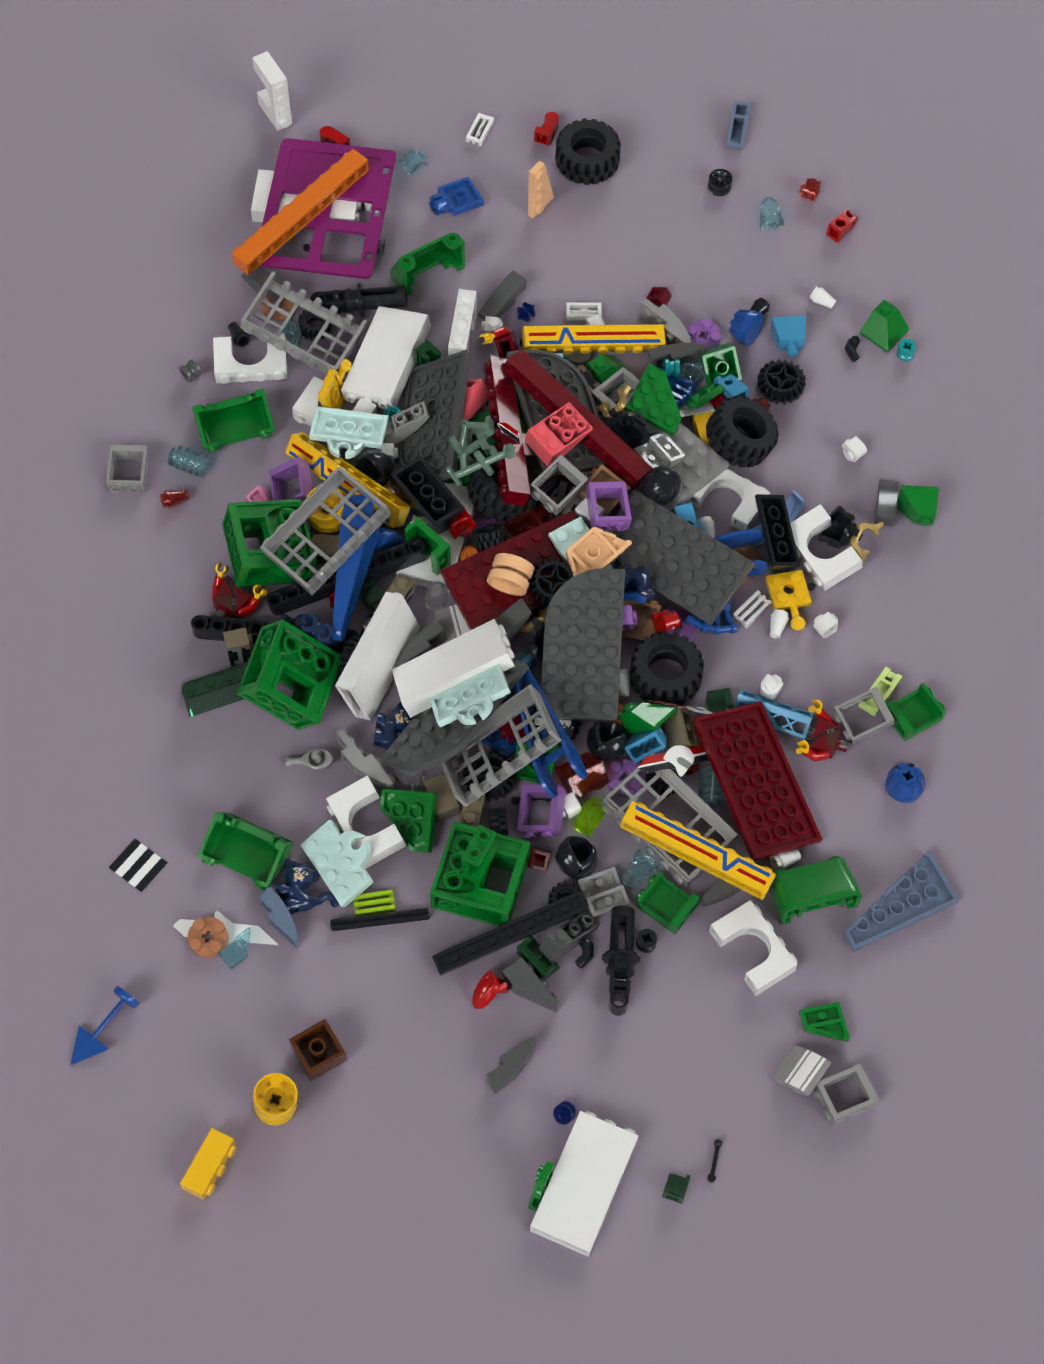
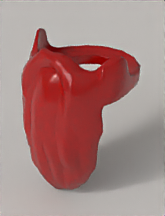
M465 508L450 526V533L454 539H457V536L467 537L471 534L473 528H477L475 520L471 518V515L468 514Z
M493 968L483 975L474 989L472 1004L475 1009L486 1007L498 992L507 993L510 990L507 983L492 973Z

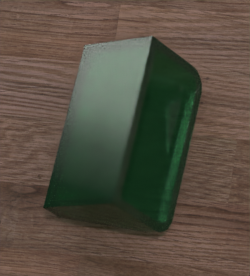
M242 660L183 680L180 683V692L189 717L244 700V698L237 695V691L249 661Z

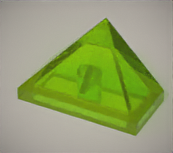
M594 796L585 802L573 828L589 838L606 815L602 809V801Z

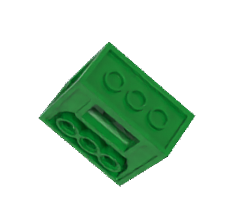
M301 499L228 503L222 527L236 587L297 583L269 559L262 550H247L244 538L258 537L261 547L264 540L271 537L277 527L283 524L290 514L302 505ZM305 521L297 530L311 541L307 521ZM293 533L284 543L291 549H294L302 539ZM306 543L297 554L306 561L314 552V549ZM281 545L273 554L283 561L290 552ZM293 556L286 565L295 572L302 563ZM316 557L309 563L314 568L317 563ZM305 567L298 576L305 580L310 578L313 572Z
M281 619L261 627L237 695L297 730L319 724L338 672V660L341 655ZM278 682L293 691L291 698L276 690Z
M453 822L430 892L431 908L498 927L510 922L528 866L531 842L497 833L492 844L493 847L497 848V853L481 884L478 885L461 876V858L477 828ZM492 866L513 872L506 894L485 889Z

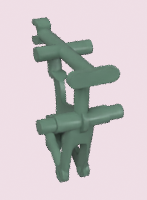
M489 415L486 416L485 422H469L465 419L461 424L459 441L455 436L449 439L457 453V458L460 460V470L455 472L451 466L446 469L459 487L462 485L461 477L481 468L489 476L493 475L494 470L490 464L506 457L508 459L514 458L516 456L514 453L515 447L510 443L504 447L503 451L497 452L495 446L488 444L487 438L494 434V422ZM477 435L478 439L471 443L472 436ZM481 447L486 454L491 456L485 458L479 450H475ZM473 451H475V452H474V457H475V458L477 459V461H478V462H476V463H474V460H473V459L471 458V456L469 455V454L472 453Z

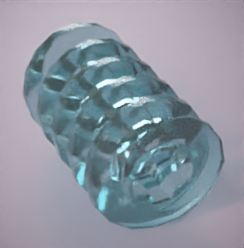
M181 445L178 449L176 447L172 448L168 457L169 466H175L177 469L181 468L182 471H188L190 474L194 473L196 476L203 477L209 467L208 455L202 459L203 454L199 453L196 457L195 450L189 454L190 449L186 448L183 452V446Z
M705 766L701 769L699 797L711 809L720 808L721 805L718 802L723 801V797L720 796L723 792L712 766Z

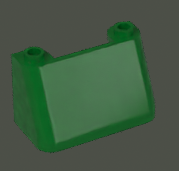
M449 233L401 256L390 269L391 279L396 286L406 285L407 296L412 294L411 286L416 284L414 276L436 265L442 264L445 269L452 266L458 272L465 268V242L458 234Z
M263 388L255 390L254 393H251V396L247 393L244 396L213 404L208 403L206 407L201 404L192 406L203 448L208 450L209 453L218 451L221 446L260 436L262 439L272 436L271 433L275 432Z
M215 812L197 857L202 858V862L207 865L221 864L252 878V881L255 882V887L266 890V888L268 889L273 885L295 843L234 814Z
M833 856L826 861L783 871L782 869L774 870L773 873L776 876L769 888L781 925L790 923V917L797 915L798 918L802 916V913L835 905L844 907V904L847 905L848 909L858 907L862 896L845 859L839 856Z

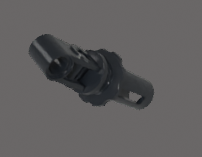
M358 283L355 290L346 288V290L318 291L310 297V300L313 302L316 297L322 299L321 306L330 310L331 306H338L337 314L359 311L361 317L365 316V310H375L379 306L387 308L408 306L406 285L363 289L362 284Z
M615 906L611 909L609 950L602 954V960L608 965L606 967V974L610 976L609 1010L616 1016H621L627 1011L631 977L635 974L633 966L640 963V956L634 952L635 909L629 906ZM620 925H626L624 949H618ZM621 1001L623 1005L618 1006L614 1002Z

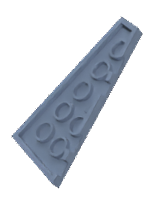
M929 850L863 916L844 932V937L853 952L959 902L957 895Z

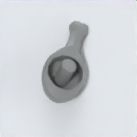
M317 748L310 750L301 757H285V766L305 765L311 769L320 770L332 763L333 756L329 751Z

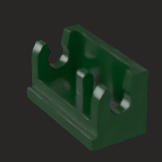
M428 340L414 349L415 367L441 358V352Z
M530 936L517 946V954L525 962L529 961L535 970L534 973L545 981L558 971L560 966L557 962L551 963L539 950L540 945L536 942L535 938Z

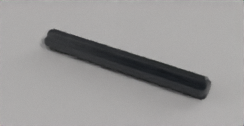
M428 908L332 919L330 920L331 931L429 920L430 912Z

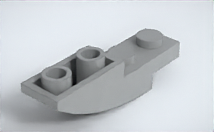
M646 298L641 302L640 313L644 318L649 319L654 324H664L665 341L667 343H692L687 329L681 320L665 304L658 308Z
M420 402L391 416L392 421L388 422L383 443H394L396 445L418 430L429 418L425 402ZM365 447V449H366L367 451H368V450H375V449H376V448Z
M344 729L338 731L337 740L343 747L341 757L345 764L360 778L368 775L373 786L381 790H394V778L389 772L386 773L384 771V766L380 759H375L372 754L366 756L361 747L357 748L354 744L355 740L350 733L347 734Z

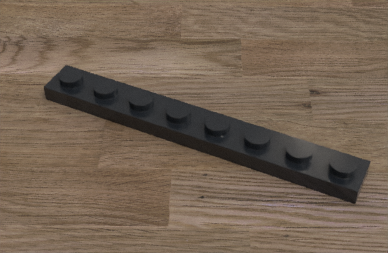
M578 891L435 954L432 958L440 976L584 913L589 908L581 891Z

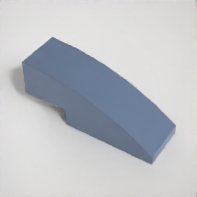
M734 100L726 147L743 149L751 103Z
M269 887L258 897L260 905L269 912L267 915L268 923L297 949L300 945L292 916L279 895Z

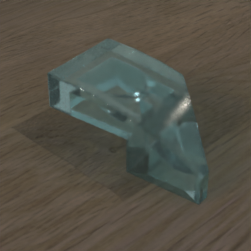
M293 319L289 320L282 333H285L287 342L297 346L298 343L302 342V332Z
M249 927L238 934L232 943L219 952V956L231 970L248 957L251 930Z

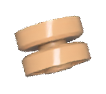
M496 554L492 564L494 569L490 570L487 578L488 584L510 595H525L529 586L528 580L532 577L534 566L529 561L513 554Z

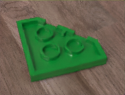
M649 363L624 410L640 412L645 422L673 436L682 418L665 371Z
M382 789L380 809L389 817L392 822L391 824H395L400 835L407 842L408 848L411 851L432 853L437 793Z

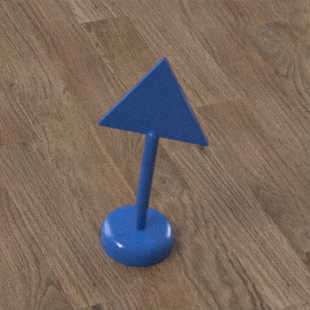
M118 985L114 989V993L121 1000L95 1032L91 1035L79 1025L71 1065L108 1050L109 1048L97 1040L96 1037L124 1003L132 1008H136L140 1004Z

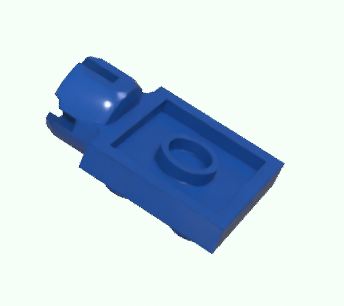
M469 177L438 187V194L429 197V205L431 211H434V215L450 212L455 216L484 205V199Z

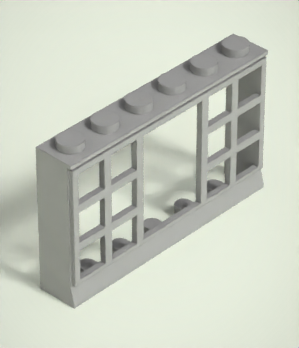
M272 271L242 317L240 328L248 334L257 336L261 341L272 344L276 349L289 353L293 358L304 361L308 366L321 370L325 375L328 374L329 369H336L338 372L343 359L348 358L365 331L367 321L363 320L359 326L353 323L354 317L351 314H347L343 318L337 314L338 308L336 306H331L330 310L321 306L322 299L316 297L313 302L306 298L307 292L304 289H300L298 293L291 290V283L289 281H284L282 285L275 281L276 273ZM268 291L280 296L275 305L264 300ZM283 299L295 304L290 313L278 307ZM260 303L272 309L267 317L255 312ZM298 306L326 320L307 352L279 337ZM275 311L286 316L282 325L270 320ZM252 316L264 321L261 327L249 321ZM267 323L279 329L276 335L264 329ZM329 323L341 328L336 338L324 332ZM344 331L354 335L349 344L339 340ZM321 336L333 341L328 350L317 345ZM336 344L346 348L341 357L332 353ZM314 348L325 354L322 360L311 354ZM329 356L338 361L335 367L325 362Z
M339 466L330 473L324 483L317 486L315 492L310 497H307L302 505L293 511L283 524L277 527L271 537L264 540L260 548L269 559L313 595L391 515V512L386 504ZM346 480L354 488L344 497L336 489ZM357 491L366 497L358 507L348 501ZM332 493L341 499L333 510L323 503ZM370 501L379 508L371 518L361 511ZM344 504H347L354 511L344 521L336 512ZM319 506L323 507L354 534L332 558L328 557L297 530ZM357 514L367 521L358 531L348 524ZM295 533L302 541L294 549H291L284 542ZM307 543L315 551L305 561L297 552ZM281 545L290 552L283 561L273 554ZM318 554L328 561L319 571L309 564ZM293 556L302 563L295 572L286 565ZM305 567L315 574L307 583L298 576Z
M530 684L501 704L469 744L458 754L441 764L454 797L466 807L562 740L557 733L541 694ZM536 704L538 711L531 716L528 708ZM524 711L527 719L515 726L513 718ZM541 715L544 723L536 728L533 720ZM509 722L521 749L518 752L519 757L510 763L504 761L501 764L502 768L494 773L481 740ZM527 724H530L532 732L521 739L518 731ZM546 728L550 735L541 740L539 732ZM535 736V746L526 751L523 743ZM478 744L480 752L469 759L466 751ZM463 754L465 762L454 769L451 761ZM482 756L485 764L474 771L471 763ZM468 767L470 774L459 781L456 773ZM485 769H488L489 772L485 775L486 779L479 784L476 776ZM472 779L474 783L469 786L470 790L464 794L461 786Z
M637 767L602 801L604 812L616 818V822L620 826L625 815L624 810L630 806L632 801L640 802L637 798L643 792L648 790L657 799L648 807V809L653 810L674 790L698 814L685 828L693 829L692 826L702 817L712 827L702 837L707 839L716 831L725 840L720 845L724 848H728L738 835L671 769L655 771L656 775L646 783L639 776L643 771ZM659 777L670 786L661 796L650 787ZM636 779L643 787L633 796L626 787ZM623 791L630 800L620 808L612 800ZM632 833L630 834L636 843L640 842L645 847L644 850L649 856H654L659 861L658 863L665 871L669 870L673 874V879L679 885L683 884L687 887L704 871L697 867L688 875L679 866L684 861L683 859L679 858L675 862L665 850Z

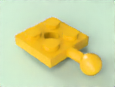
M343 359L338 372L336 369H329L327 376L324 378V384L318 394V400L323 407L342 408L344 403V397L341 392L344 385L342 380L345 373L349 372L352 366L348 359Z
M797 570L766 576L765 581L774 610L790 609L792 615L790 625L792 629L796 631L804 629L806 622L799 615L798 608L811 606L812 601L803 571ZM791 588L793 593L787 594L783 589Z

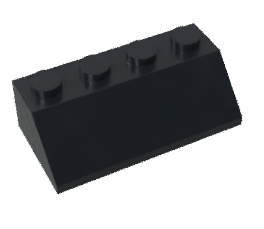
M421 456L390 474V487L401 500L411 506L410 510L438 535L449 529L464 511L465 507Z
M755 495V503L772 573H785L799 567V557L784 495Z

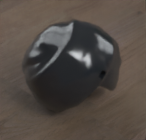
M368 450L357 458L355 468L381 486H385L390 481V474L393 473L394 464L386 454L378 450Z
M667 466L655 467L643 479V493L646 498L657 504L666 505L672 502L679 494L681 487L680 476L673 468Z
M609 721L596 722L588 731L586 738L587 747L590 753L600 761L617 759L625 752L624 747L627 744L626 732L615 723Z
M568 836L560 843L555 859L565 875L573 878H584L595 870L598 856L595 846L586 838Z

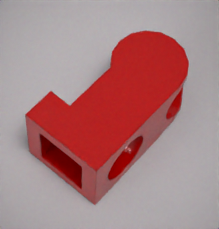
M546 113L542 127L537 126L534 131L535 142L550 146L559 128V115L557 113Z
M323 126L319 131L321 142L350 145L349 137L331 126Z
M844 210L829 223L826 236L839 243L843 236L856 225L858 217L850 211Z
M669 610L650 614L655 633L680 627V619L675 611L669 613Z

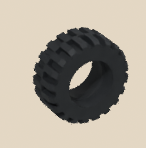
M584 118L582 121L575 120L572 124H567L559 132V136L556 139L555 160L561 174L566 175V178L570 181L574 180L575 183H584V185H589V183L594 185L598 184L599 181L604 182L618 169L620 162L621 142L617 132L613 131L614 129L610 125L607 126L603 121L598 122L597 119L587 120V118ZM582 147H592L601 153L595 156H582L576 153L575 150Z
M735 396L723 400L706 423L707 439H709L710 446L714 448V452L719 454L724 460L729 461V464L733 466L738 465V467L742 468L759 465L775 448L779 436L777 423L773 420V415L768 413L765 406L762 407L759 404L760 402L752 401L749 397ZM735 426L743 429L750 438L742 435Z
M526 461L530 488V484L538 477V474L534 472V468L531 465L529 466ZM496 462L490 464L494 470V474L491 476L483 468L472 472L467 484L468 495L472 499L471 502L474 507L477 506L478 511L486 514V517L494 518L498 522H518L528 517L533 510L537 500L531 495L525 506L503 503L500 487L496 484H500V481H498L499 470L496 467Z
M664 631L659 635L658 633H653L651 638L645 637L641 643L637 644L635 652L632 653L630 681L634 685L633 689L635 692L640 693V697L644 701L648 699L651 704H656V702L652 701H666L676 704L680 702L684 704L688 698L692 699L695 696L696 691L699 690L701 685L704 660L702 659L701 651L699 649L696 650L697 645L693 641L689 642L688 637L684 635L680 637L678 636L679 633L673 632V634H668V631ZM659 659H671L679 663L685 673L679 678L664 680L656 677L650 671L649 666Z

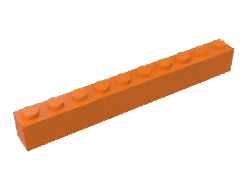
M354 149L345 153L337 163H334L329 170L321 174L314 183L309 184L301 194H298L292 202L285 205L277 215L272 216L270 221L261 226L255 234L248 237L241 246L235 248L233 253H231L233 264L249 276L369 171L368 159Z

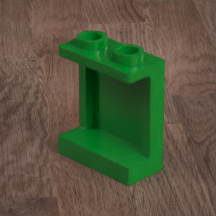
M420 518L408 523L405 528L406 542L416 538L424 541L427 552L431 556L432 572L438 576L440 570L451 565L450 545Z
M924 683L920 684L917 690L896 702L891 700L886 703L895 720L893 726L904 741L942 721L946 713L943 704L936 700L931 688L927 687Z
M478 825L461 858L462 878L478 885L481 884L497 853V848L492 846L497 836L495 831Z
M660 871L658 875L654 874L648 881L649 886L646 890L642 889L638 893L636 907L673 934H676L699 905L700 897L694 893L692 896L688 895L664 878V873Z

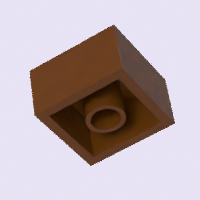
M326 1019L289 1039L290 1046L310 1081L347 1061L346 1053Z

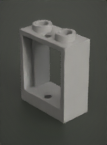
M624 367L591 392L595 405H602L606 401L609 403L608 410H610L617 404L606 395L623 381L635 390L640 380L636 378L633 372L626 370ZM631 396L626 399V405L630 400Z
M110 444L106 477L109 492L145 493L149 464L147 445ZM117 460L142 461L140 480H115Z
M560 455L530 484V495L535 500L542 502L548 512H553L557 516L587 486L588 478ZM557 470L576 485L558 505L539 489Z
M877 686L836 706V713L833 714L837 723H842L845 729L842 731L847 741L851 740L852 744L895 724V720ZM872 698L884 722L854 736L842 712Z
M861 1063L819 1081L813 1090L816 1101L821 1102L824 1108L822 1112L827 1121L830 1120L832 1126L877 1107L880 1101ZM852 1076L865 1102L837 1113L825 1087Z

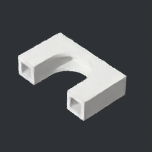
M266 51L252 57L254 70L266 87V89L257 92L258 104L276 130L279 131L292 125L287 78L269 52Z
M459 289L448 345V356L464 350L469 352L470 330L475 329L477 318V291Z
M281 333L279 337L286 341L285 333ZM231 336L213 338L216 383L227 384L230 382L244 383L246 381L288 379L287 352L280 351L267 342L265 358L259 363L245 365L237 362L233 357Z
M313 377L293 406V418L297 422L312 426L316 407H322L318 400V394L324 384L323 380ZM360 398L352 410L378 414L377 405L365 401L363 398Z
M726 469L687 500V502H692V505L699 508L711 491L717 488L734 490L739 494L742 502L732 515L731 526L743 531L749 530L758 518L755 495H770V492L766 488L752 483L749 479L737 475L734 471Z
M821 504L790 523L798 557L803 560V566L806 571L814 575L813 580L818 587L822 586L824 591L863 568L862 559L852 546L829 559L817 558L808 550L811 539L832 526L831 517Z
M367 775L326 798L329 803L326 808L331 817L336 816L338 821L335 824L340 832L353 830L352 821L355 814L361 808L380 797ZM395 824L374 835L365 836L355 843L356 849H359L362 842H370L372 856L364 866L365 869L406 847Z
M751 900L711 924L709 932L720 947L746 934L759 937L767 945L769 957L763 963L747 972L744 981L755 996L796 971L798 965L796 957L793 953L787 951L783 939L780 936H776L772 924L768 920L765 921L758 905H754Z

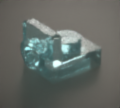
M414 148L410 149L398 161L409 175L422 164L428 165L425 161L427 157L420 150L417 152Z

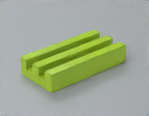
M392 889L360 894L353 900L356 916L396 911ZM384 903H390V904H391V905H386V906H379V907H373V908H367V909H360V910H359V907L374 906V905L384 904Z

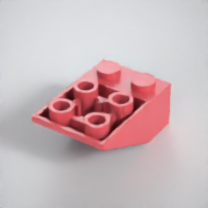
M482 379L467 380L463 420L469 421L488 400L487 390Z
M568 402L527 431L524 441L548 467L560 455L564 457L593 430V427Z

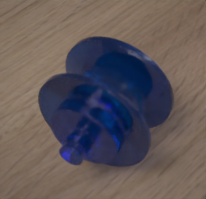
M524 302L522 304L523 308H517V318L529 322L530 317H535V306Z
M568 1101L561 1102L553 1110L554 1119L562 1125L570 1123L576 1117L575 1106Z

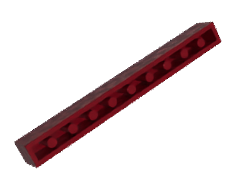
M521 348L506 360L504 367L506 374L512 377L522 389H525L535 401H538L548 413H554L568 402L573 405L593 427V430L581 442L600 461H603L613 473L617 474L633 490L643 483L645 475L653 468Z
M490 355L488 361L484 363L483 372L486 375L485 386H487L488 411L491 413V418L494 422L492 439L495 441L497 452L503 451L507 444L512 443L515 447L514 453L516 454L512 459L506 457L496 462V467L499 470L498 481H500L501 485L500 495H502V500L505 504L525 506L530 496V488L513 378L509 377L504 371L507 358ZM506 422L516 429L519 434L520 444L502 432L497 423Z

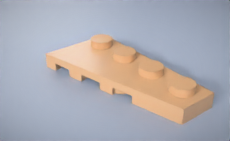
M540 160L529 171L528 216L532 219L541 214L544 207L554 198L546 165Z

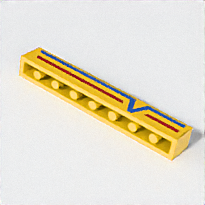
M664 324L524 326L521 331L523 350H542L551 353L563 352V354H572L573 352H580L581 354L598 352L599 354H605L609 351H615V353L619 354L626 351L642 353L643 351L666 345Z
M300 432L291 435L285 452L291 459L300 457L310 464V471L323 481H326L330 473L340 466L388 506L391 515L384 521L386 526L395 528L404 525L411 508L409 504L341 457L336 458L333 456L328 448L316 440H310L309 435ZM345 480L337 489L346 496L354 487ZM357 491L354 495H359L361 493ZM374 505V512H376L379 508Z
M632 801L621 821L620 828L761 900H764L776 876L769 867H761L755 864V861L751 858L742 857L735 850L720 846L714 839L702 837L698 831L689 830L683 827L680 822L665 818V815L661 812H653L641 802L636 803Z

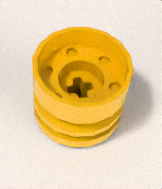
M317 487L311 490L307 497H310L315 492ZM332 493L323 503L333 510L341 499ZM344 505L336 512L340 517H342ZM321 506L308 518L313 529L320 533L331 534L340 530V522Z
M281 1073L265 1075L257 1082L253 1094V1107L257 1117L262 1122L278 1126L287 1123L293 1118L297 1110L298 1097L295 1083L290 1077ZM272 1100L279 1101V1105L272 1103Z

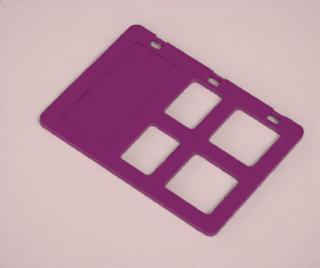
M292 138L282 140L262 226L270 221L272 216L279 213L283 194H301L309 184L314 183L321 174L329 170L334 163H337L345 153L352 149L368 159L369 171L336 200L370 203L372 207L367 223L330 219L332 202L304 227L305 229L314 230L309 254L306 259L272 255L260 267L369 279L373 274L396 162V153L392 150ZM384 168L389 169L388 174H383ZM375 211H381L380 217L374 216ZM330 231L365 236L360 264L350 265L321 261L326 233ZM366 254H372L371 260H365Z

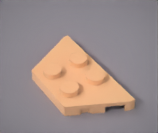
M593 527L566 550L573 577L585 571L604 569L628 549L632 542L617 538L615 534L606 533L602 529Z

